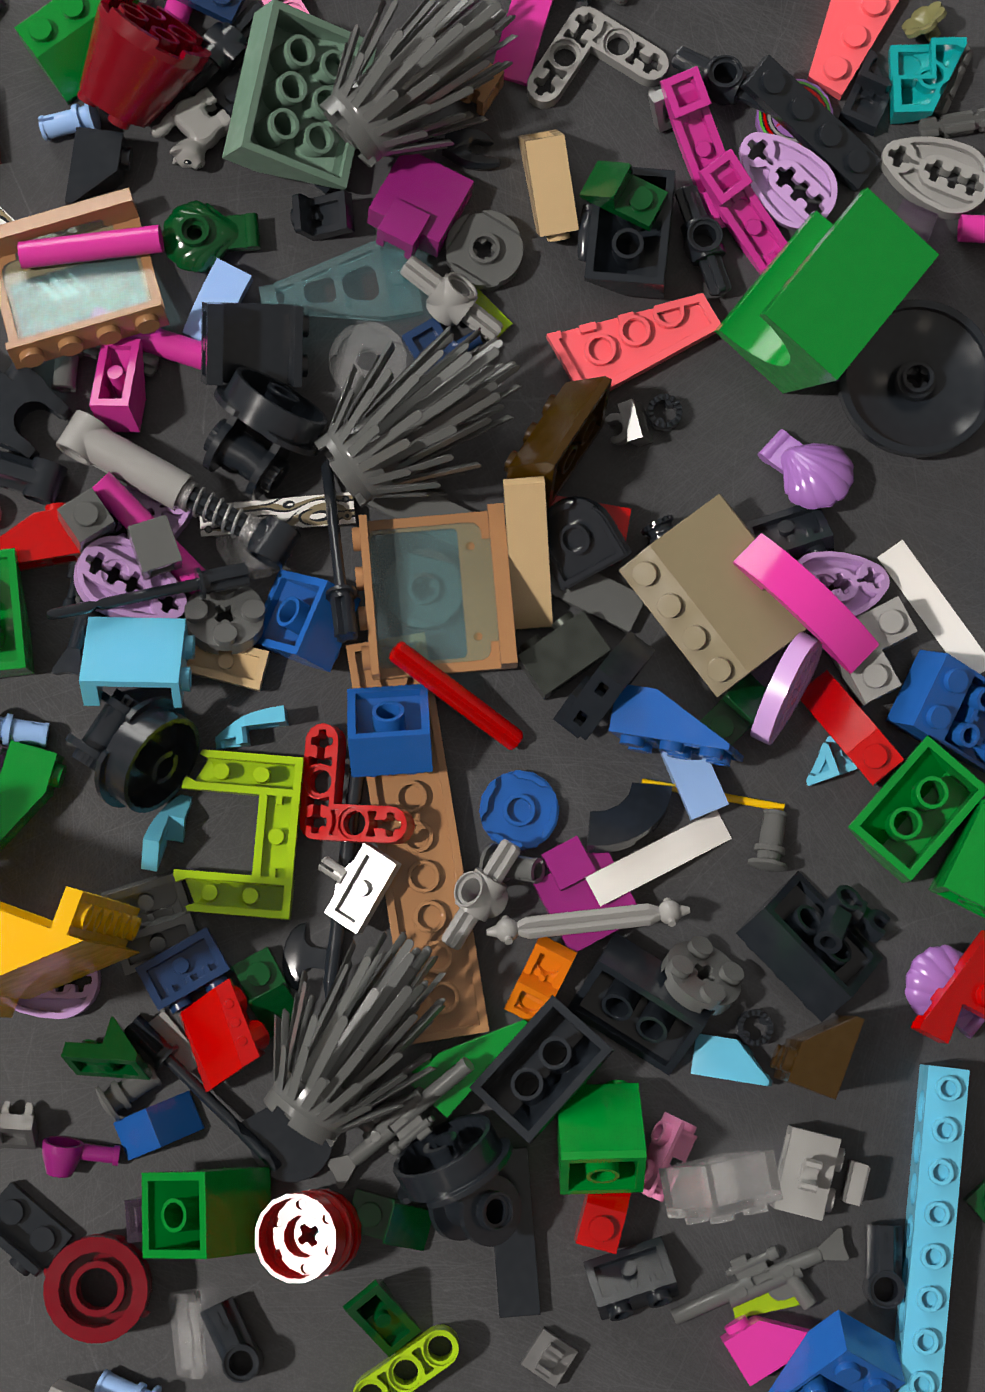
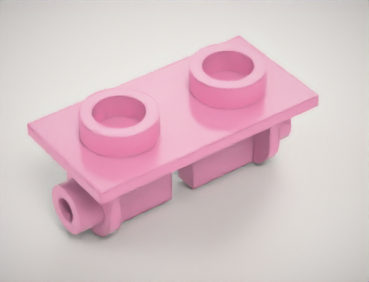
M664 1112L662 1119L656 1123L652 1130L651 1143L646 1151L644 1189L641 1193L660 1202L664 1201L666 1195L671 1196L682 1170L670 1165L673 1157L686 1162L698 1137L694 1135L697 1129L696 1126Z

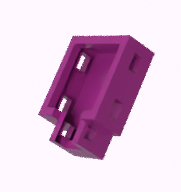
M420 154L399 156L368 208L367 223L377 228L376 244L383 247L388 242L404 250V258L406 259L414 256L418 248L437 257L446 242L451 227L460 218L472 196L474 181Z
M578 836L541 854V858L550 874L544 876L539 884H533L548 914L637 905L631 892H628L600 907L585 877L613 864L614 861L609 853H587ZM618 929L560 935L567 948L578 952Z

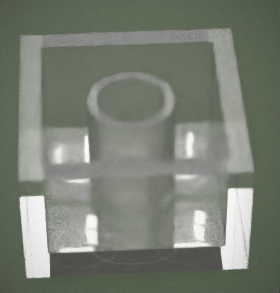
M773 1149L724 1152L659 1168L668 1218H685L686 1225L710 1221V1224L735 1220L734 1214L743 1212V1215L763 1213L768 1211V1203L783 1200Z

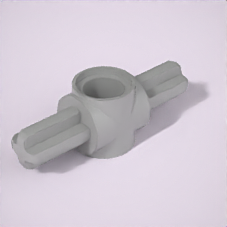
M416 256L410 257L402 267L401 275L429 296L425 301L427 302V310L438 322L447 326L458 325L462 321L472 330H477L481 327L480 336L487 342L499 335L503 328L502 323L475 303L478 298L477 290L466 277L454 272L446 273L444 277H441Z
M503 839L484 869L476 867L474 871L464 873L457 880L454 888L455 904L460 908L442 935V941L447 946L456 950L461 949L478 920L486 922L488 918L498 916L505 909L508 901V891L506 889L507 885L502 881L520 854V848L511 841Z

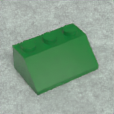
M52 0L14 27L25 48L68 105L78 98L77 93L80 89L95 16L101 0ZM133 0L137 4L140 2L139 0Z
M927 735L847 828L877 862L900 882L906 883L918 874L984 797L985 784Z

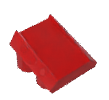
M231 978L213 988L179 1014L206 1093L265 1054L264 1049H266L270 1041L269 1032L264 1024L258 1020L249 1019L246 1012L247 998L242 990L233 984Z

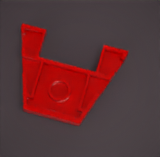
M985 930L979 932L954 967L955 973L944 988H938L930 998L932 1004L923 1015H918L915 1018L911 1029L938 1043L949 1044L961 1008L985 1019Z

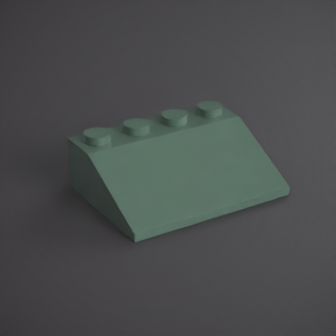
M272 0L256 11L251 25L222 158L259 173L340 190L346 189L355 149L348 142L345 143L323 114L325 111L319 105L332 94L345 42L348 43L351 32L278 0ZM359 36L350 66L355 59V56L359 50V47L364 37ZM375 49L374 53L372 54V56H371V58H370V60H369L367 66L365 67L363 73L368 69V67H369V66L372 64V62L374 61L376 49Z

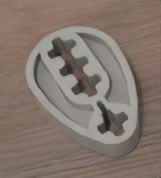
M932 136L909 137L891 141L886 145L880 156V169L891 185L911 203L934 216L950 220L959 219L961 214L970 215L975 212L985 199V158L970 145ZM897 152L904 155V162H902L900 167L892 165V157ZM933 166L940 168L939 175L943 176L938 177L936 182L929 179L930 173L928 171ZM951 173H956L958 175L957 181L961 183L956 184L954 189L947 186L948 180L944 178L949 177ZM969 180L976 182L975 189L977 191L972 196L965 193L966 187L964 185Z

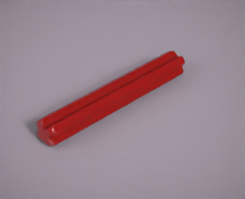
M400 641L391 650L389 659L392 663L508 750H514L523 739L522 730L405 642Z

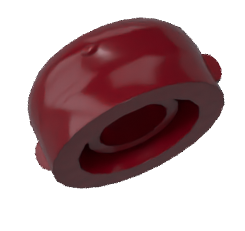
M103 1233L81 1237L63 1248L53 1259L48 1269L44 1268L43 1298L47 1313L52 1322L65 1335L74 1340L84 1343H105L115 1340L127 1333L141 1318H145L151 1313L147 1310L152 1294V1276L149 1264L143 1258V1253L122 1235ZM101 1268L114 1276L118 1290L113 1303L108 1306L99 1307L93 1306L86 1301L80 1286L82 1277L87 1270Z

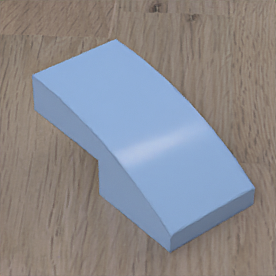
M217 258L196 298L182 333L187 337L201 341L202 302L241 303L253 282L252 276Z
M659 750L672 783L676 785L690 821L729 805L712 765L706 762V758L692 754L691 760H681L668 757L667 752Z

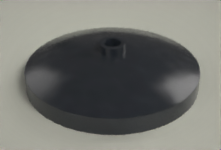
M922 299L901 301L837 380L839 400L848 420L868 442L895 455L923 458L940 455L957 448L967 441L985 421L984 334L966 315L948 305ZM907 380H916L919 384V388L913 387V384L908 382Z

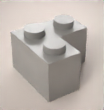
M899 596L856 617L880 645L851 675L830 656L851 697L860 708L893 692L901 686L884 651L909 639L917 632V629Z

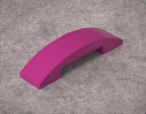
M554 0L511 1L507 16L516 15V18L503 29L499 43L511 34L518 35V37L496 52L493 63L494 65L497 62H513L510 67L503 70L504 80L527 86V81L533 72L537 60L539 45Z
M695 66L660 81L671 125L692 182L697 186L707 215H713L715 221L723 228L726 225L715 209L698 174L700 170L725 153V149L708 106L711 104L699 68Z
M729 149L700 170L698 174L727 229L751 264L761 275L786 245L787 241L749 185L753 182L733 150Z
M762 533L733 561V564L757 587L769 592L823 644L821 647L850 675L880 645L856 616L822 582Z

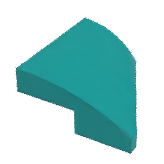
M967 37L931 38L929 44L890 45L888 50L889 80L892 84L889 90L890 124L914 122L933 115L966 48Z

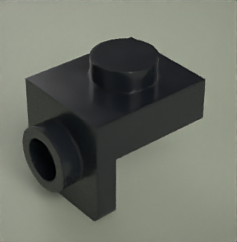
M342 190L314 198H309L301 193L292 195L293 208L290 212V219L296 233L312 241H318L355 232L351 193Z

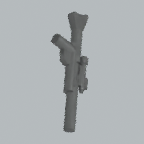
M463 1057L425 1090L419 1086L407 1096L406 1102L401 1103L405 1105L404 1107L393 1111L394 1113L358 1126L363 1131L362 1137L364 1141L348 1154L332 1157L326 1162L335 1176L338 1188L343 1189L348 1186L359 1165L395 1135L399 1138V1141H394L388 1146L391 1155L398 1156L404 1150V1147L416 1137L422 1141L432 1133L433 1128L431 1125L435 1118L432 1115L424 1118L422 1113L475 1069L473 1063L467 1057Z
M836 1228L818 1247H813L770 1267L767 1266L766 1261H774L780 1258V1252L776 1246L767 1248L766 1252L748 1260L745 1255L730 1260L729 1262L732 1267H729L725 1273L727 1277L735 1275L737 1281L671 1309L670 1312L676 1325L727 1303L730 1304L731 1308H734L766 1293H769L770 1297L777 1301L795 1297L803 1310L810 1308L817 1302V1299L802 1280V1271L823 1262V1260L847 1261L849 1259L844 1246L843 1229Z

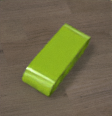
M437 1324L430 1327L401 1347L392 1356L387 1357L365 1372L356 1381L353 1392H360V1389L367 1384L377 1385L382 1392H413L456 1360L459 1353L457 1333L445 1324ZM436 1336L447 1337L452 1344L451 1351L444 1356L433 1354L429 1348V1342L432 1338ZM402 1360L412 1361L416 1365L418 1373L410 1380H403L396 1375L395 1365Z

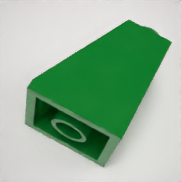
M982 799L960 823L928 890L984 919L985 799Z
M612 1080L606 1084L588 1085L585 1083L556 1115L560 1195L643 1192L647 1154L639 1083H628L624 1080Z
M233 1167L141 1173L143 1258L211 1259L257 1253L255 1249V1227L261 1212L271 1202L269 1167Z

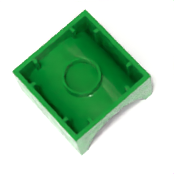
M867 187L861 190L834 224L823 217L818 211L811 213L714 332L783 394L837 381L939 254Z

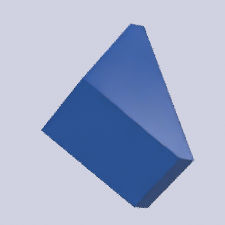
M190 1090L113 1123L128 1161L205 1128Z

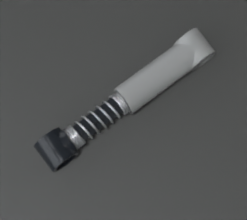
M76 410L56 442V446L72 459L84 465L90 466L91 464L105 473L110 471L116 479L175 511L179 508L184 512L192 511L193 517L201 516L203 522L210 521L213 528L221 527L222 533L230 532L231 538L238 537L239 542L247 545L246 551L248 554L271 569L281 571L301 537V534L295 528L276 517L267 515L266 518L261 519L252 513L248 516L243 513V508H240V510L234 508V503L226 504L224 497L220 500L214 497L215 492L210 495L205 492V487L199 489L198 483L193 481L194 476L112 432L103 422L84 411Z

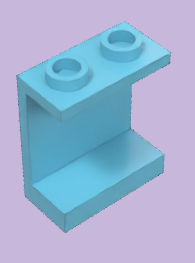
M88 617L79 676L84 706H100L103 686L171 688L174 708H182L184 692H190L192 686L191 667H187L188 659L195 658V635H188L186 619Z

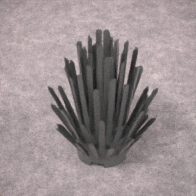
M381 0L355 59L350 66L361 30L358 24H356L354 30L351 31L348 43L345 42L332 94L319 106L325 111L323 114L345 143L348 142L354 149L358 148L361 154L358 157L370 168L384 157L436 152L435 150L448 148L447 146L454 145L450 139L422 143L415 142L486 122L489 119L481 116L463 121L475 115L470 111L465 113L459 112L413 129L410 128L429 116L442 111L446 106L471 95L475 89L494 79L495 77L493 76L513 64L511 61L497 62L487 68L490 64L487 58L518 37V35L511 34L498 43L500 37L496 36L516 18V15L507 16L494 29H491L506 15V11L501 8L502 5L497 0H483L447 31L453 23L480 0H440L437 5L436 0H423L403 26L395 30L380 54L363 73L399 6L398 0H393L382 22L378 25L386 5V1Z
M449 326L393 382L394 374L388 368L373 389L371 388L395 350L393 340L391 339L388 342L381 356L378 354L365 379L363 375H360L352 390L351 386L357 372V368L353 363L328 432L314 443L319 451L325 447L329 449L324 454L329 460L330 467L352 497L360 492L361 495L356 497L361 508L375 498L448 495L443 489H432L441 487L437 480L465 475L463 471L482 467L476 461L421 473L431 467L450 462L454 459L450 454L436 458L433 457L514 418L508 414L493 422L489 418L504 409L503 404L493 406L494 404L523 387L515 384L502 393L494 392L489 395L503 384L504 380L520 369V365H516L515 361H510L507 364L499 362L495 366L490 365L489 362L499 355V348L503 345L502 340L498 337H493L481 347L467 352L469 344L480 336V327L439 361L443 357V350L454 340V334L451 333V326Z
M386 930L383 931L375 947L370 946L366 951L338 1005L337 1003L342 994V987L353 966L351 957L356 948L354 939L318 1017L315 1014L312 1015L316 1002L315 995L311 994L307 1002L310 986L307 984L308 974L305 970L301 974L298 994L295 993L290 1028V1013L285 1008L282 1011V1022L281 1018L276 1014L274 1015L273 1086L264 1097V1103L272 1112L279 1106L290 1120L287 1124L288 1126L320 1145H323L326 1140L329 1146L332 1147L341 1133L394 1113L393 1111L404 1107L405 1105L401 1103L406 1102L407 1095L405 1094L372 1108L437 1069L428 1066L417 1074L414 1073L409 1077L407 1076V1074L432 1057L431 1053H424L361 1097L380 1076L403 1057V1053L435 1021L433 1019L445 1007L443 1004L446 999H438L415 1023L418 1019V1015L415 1013L419 1010L420 1005L447 973H439L428 986V981L424 979L437 961L438 956H432L428 959L432 953V949L429 946L424 947L422 951L418 947L411 951L414 941L412 939L406 940V931L399 935L388 952L383 951L381 954H378L387 938Z

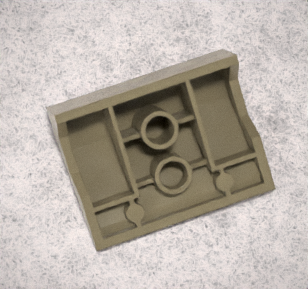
M722 494L715 496L619 569L622 576L716 697L727 693L744 677L791 643L797 634L807 630L769 592L757 587L733 564V561L756 538Z

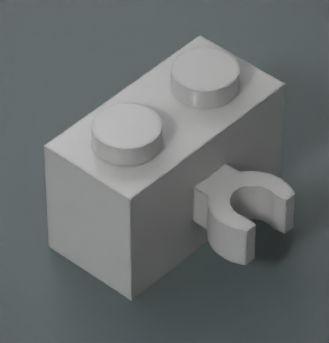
M788 1125L769 1205L774 1209L823 1221L824 1212H831L835 1200L836 1190L830 1188L834 1171L840 1172L844 1161L845 1148L840 1147L841 1139Z

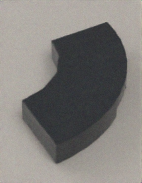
M632 782L629 795L619 805L605 811H590L587 853H609L623 850L635 845L637 840L646 836L649 832H654L667 813L672 786Z

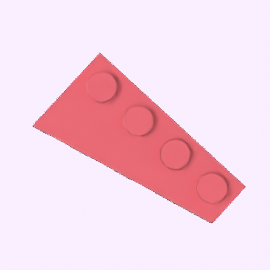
M831 0L807 81L818 85L823 92L840 101L900 0Z
M701 293L655 305L652 309L621 314L617 318L586 323L579 325V328L568 331L548 333L546 339L571 381L606 376L612 379L611 391L716 334L714 331L721 323L705 295Z

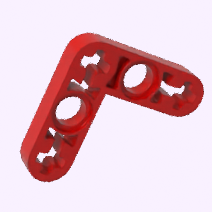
M321 723L312 727L307 733L305 740L299 818L302 833L310 839L328 842L402 844L408 841L413 835L415 824L412 815L407 810L393 806L342 804L347 745L346 736L341 729L329 724ZM326 737L333 739L332 745H328L326 748L320 747V739H326ZM317 760H332V765L317 764ZM327 771L331 776V786L326 792L320 794L315 788V779L318 774ZM314 799L329 801V806L314 804ZM360 812L365 818V827L360 834L353 835L348 827L349 819L355 813ZM320 817L327 819L326 826L314 827V819H319ZM394 819L401 821V828L395 829L394 832L384 828H377V820L382 822H392Z

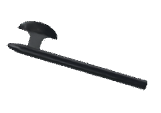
M350 767L345 804L361 805L364 777H351ZM360 812L355 813L349 819L348 827L353 835L358 833ZM340 842L338 863L343 867L354 861L356 843ZM331 918L327 949L314 948L307 943L306 923L298 924L290 932L284 946L282 968L285 979L291 988L298 991L303 970L309 968L325 969L323 985L326 1000L342 964L345 926Z

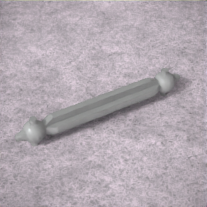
M665 898L659 906L646 903L528 916L518 922L505 915L502 916L496 925L486 929L488 936L497 937L500 941L505 942L506 945H510L517 936L533 939L651 926L660 920L673 927L681 917L690 913V907L679 905L676 901Z

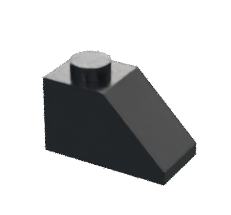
M76 127L65 197L66 205L111 193L123 184L125 170L130 171L133 163V148L129 147L123 132Z

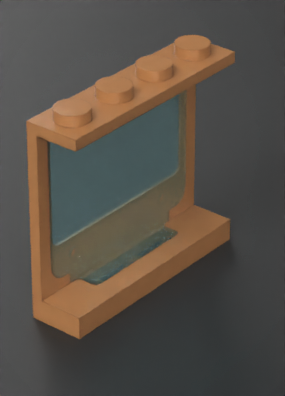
M129 187L0 225V309L9 341L5 343L6 350L16 369L37 367L51 359L62 356H74L82 350L99 345H112L120 341V339L140 333L149 334L161 327L170 325L150 254L22 269L19 262L18 241L142 227Z
M504 503L487 504V511L374 521H368L367 515H358L359 527L352 528L354 552L361 551L362 566L355 567L357 591H365L366 606L358 607L360 631L368 630L369 646H361L363 670H371L373 680L411 677L389 659L391 650L400 641L405 642L446 674L517 668L518 660Z

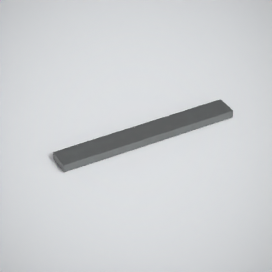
M360 492L354 496L355 501H357L356 497L361 495ZM441 496L375 498L365 505L392 519L472 512ZM455 530L420 532L459 551L457 532ZM550 571L552 597L580 611H584L586 614L627 634L631 631L644 604L634 590L596 573L562 591Z

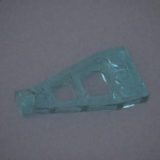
M376 241L369 242L277 281L274 284L259 286L261 303L278 304L276 295L282 293L285 299L283 303L279 304L304 306L303 314H308L309 316L390 321L423 315L419 288L400 273L402 267L408 261V259L404 258L405 251L388 242L383 247L376 244ZM371 267L376 273L379 289L378 296L373 300L349 298L343 291L342 282L344 277L359 268ZM323 278L333 280L336 293L334 301L311 303L305 299L304 287L306 284Z

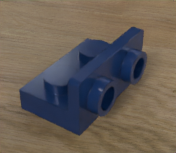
M208 927L135 968L158 1011L166 1012L170 1010L172 1015L183 1011L193 1004L194 1001L191 997L205 989L208 993L227 980V976L234 973L232 965L227 962Z

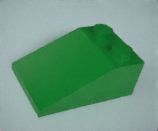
M15 548L0 550V678L35 674L31 631L17 551Z

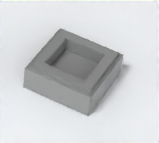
M851 1159L848 1160L840 1200L856 1206L862 1205L870 1172L869 1165Z

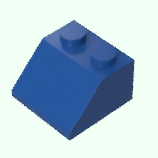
M281 569L265 602L263 635L255 645L303 665L331 672L342 646V643L337 642V638L334 637L331 603L326 600L325 592L335 585L328 580ZM358 597L354 599L355 612L361 601Z
M422 684L347 689V730L351 777H376L380 775L433 772L429 696L426 687Z

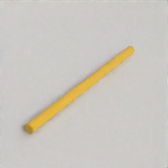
M642 778V783L672 786V792L679 793L675 784ZM724 793L727 801L731 803L784 811L785 804Z

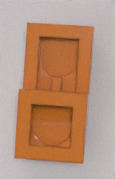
M548 937L539 938L504 1009L529 1022L552 995L556 997L577 952Z

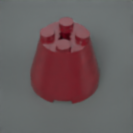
M101 0L95 16L77 97L85 104L99 107L108 113L107 119L121 129L128 130L131 124L145 128L203 70L212 52L206 48L202 49L200 45L203 38L194 29L160 6H157L155 9L145 3H134L133 0Z

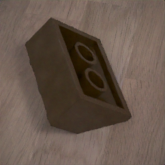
M606 376L565 382L557 396L551 394L543 407V416L538 423L533 421L529 425L523 438L524 445L519 452L513 450L504 465L507 479L544 476L546 510L551 506L604 425L612 379Z
M837 1015L787 1038L784 1045L778 1044L771 1058L770 1067L775 1069L773 1077L836 1100L865 1019L858 1016Z

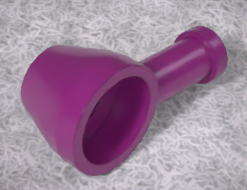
M49 1136L43 1139L42 1156L46 1174L58 1178L71 1177L80 1160L112 1163V1166H118L120 1145L110 1147L84 1144L79 1139L66 1136Z

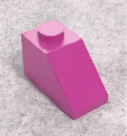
M120 339V341L112 345H101L89 406L95 418L103 422L112 432H140L146 402L141 339Z
M741 1315L724 1327L726 1333L721 1335L720 1338L749 1386H752L786 1365L811 1329L757 1315L749 1319L746 1315Z

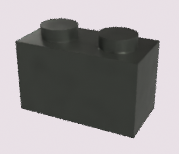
M571 611L566 613L552 624V627L555 629L543 639L537 634L519 647L522 653L517 656L518 664L543 700L610 654V647L584 611L576 616Z

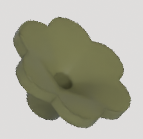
M940 1L933 2L929 6H922L912 13L911 18L902 24V29L909 39L924 34L930 42L931 38H938L941 35L937 24L945 18L947 11Z

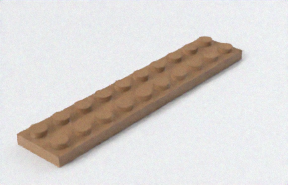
M425 633L378 640L379 660L383 665L394 664L390 661L389 654L400 641L405 642L429 660ZM369 642L346 645L352 688L420 684L412 677L373 680L371 670H363L361 646H369ZM428 690L433 772L367 777L371 805L393 806L405 809L412 815L415 824L413 835L405 843L377 844L379 850L402 864L385 893L392 942L394 944L399 935L406 931V940L412 939L414 941L411 951L416 947L420 948L421 951L426 946L431 947L432 953L428 959L432 956H438V959L424 979L428 981V986L439 973H447L420 1005L419 1010L415 1013L418 1015L415 1023L438 999H446L443 1004L445 1007L433 1019L435 1021L412 1044L489 1032L473 929L459 950L447 946L442 941V935L460 908L455 904L454 888L457 880L464 874L436 698L435 694ZM394 819L392 822H382L377 820V828H384L394 832L395 829L401 828V821Z

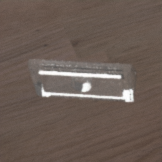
M198 1289L171 1292L168 1299L176 1373L179 1377L202 1379L208 1371L204 1325L200 1314L202 1312L200 1291Z

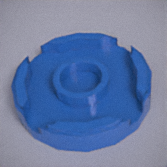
M515 770L502 774L489 783L481 796L479 814L482 827L492 841L500 844L503 839H506L517 845L520 851L536 848L550 837L557 825L559 805L555 792L545 779L533 772Z

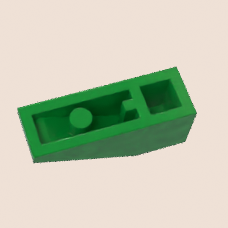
M10 741L0 774V852L53 796L55 787L61 788L67 766L62 764L63 756L37 747Z
M522 1019L439 1052L434 1058L431 1057L411 1073L417 1074L428 1066L437 1069L411 1085L415 1089L420 1086L425 1090L460 1059L467 1057L473 1063L475 1069L433 1104L444 1116L448 1117L472 1091L469 1087L522 1030L527 1022Z

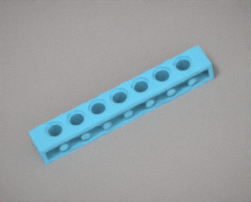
M920 1064L902 1252V1281L905 1286V1294L903 1300L897 1306L894 1339L905 1384L894 1392H941L970 1075V1070L925 1064Z

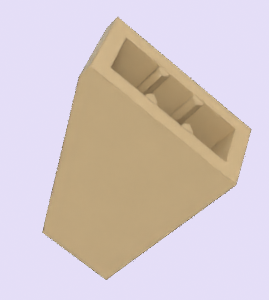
M555 129L518 136L536 233L540 237L546 236L548 242L570 238V232L579 230L565 135Z

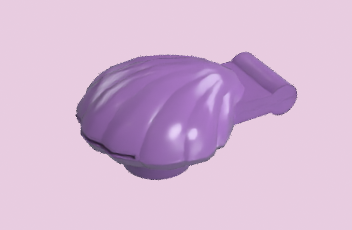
M780 429L758 453V457L765 464L770 465L783 474L784 491L788 495L789 500L795 505H800L807 509L815 510L817 508L831 507L837 501L847 496L849 488L854 482L853 463L840 447L818 443L803 445L783 429Z
M942 945L940 947H929L913 959L911 967L906 974L905 995L911 1008L917 1015H923L932 1004L930 998L938 988H944L955 973L954 967L963 953L949 945ZM961 1008L955 1026L962 1034L971 1039L985 1022V1019Z

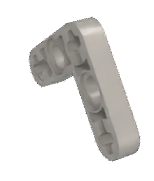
M582 6L570 15L527 81V97L529 102L537 108L548 109L553 107L560 100L590 53L646 87H655L666 78L669 67L666 53L597 9ZM587 20L592 21L593 31L587 29L580 38V44L577 43L575 38L579 32V23L585 24ZM621 38L628 43L629 50L623 55H614L608 50L607 44L612 39ZM561 49H568L575 54L576 60L570 66H561L555 62V53ZM635 50H640L638 59H634L633 65L629 64V62L633 59ZM652 60L658 62V71L652 70L649 74L644 72V63L649 64ZM551 71L555 75L551 82L550 91L552 94L545 92L542 96L538 95V86L536 84L543 86L549 79Z

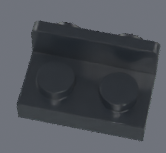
M796 505L744 523L755 538L762 533L797 561L804 555L812 552H834V534L821 508L811 510Z
M13 1181L0 1194V1247L11 1256L9 1263L24 1276H28L31 1273L37 1277L44 1272V1268H48L53 1259L68 1244L75 1233Z
M661 1236L617 1250L616 1254L608 1253L583 1262L601 1320L610 1318L611 1321H620L630 1317L634 1313L633 1310L648 1305L650 1308H659L672 1302L673 1297L679 1295L677 1281Z

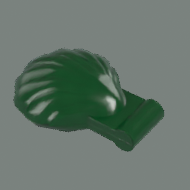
M195 200L177 206L164 221L162 235L166 256L176 263L178 268L184 271L204 273L213 267L217 258L222 260L228 252L256 251L261 249L257 213L224 216L210 204H204L201 201Z

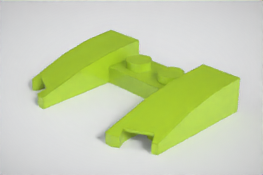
M203 749L200 754L206 757L208 761L196 780L188 776L184 778L182 789L259 796L252 875L174 869L173 876L175 881L186 880L194 901L193 904L185 906L187 911L291 920L304 757Z

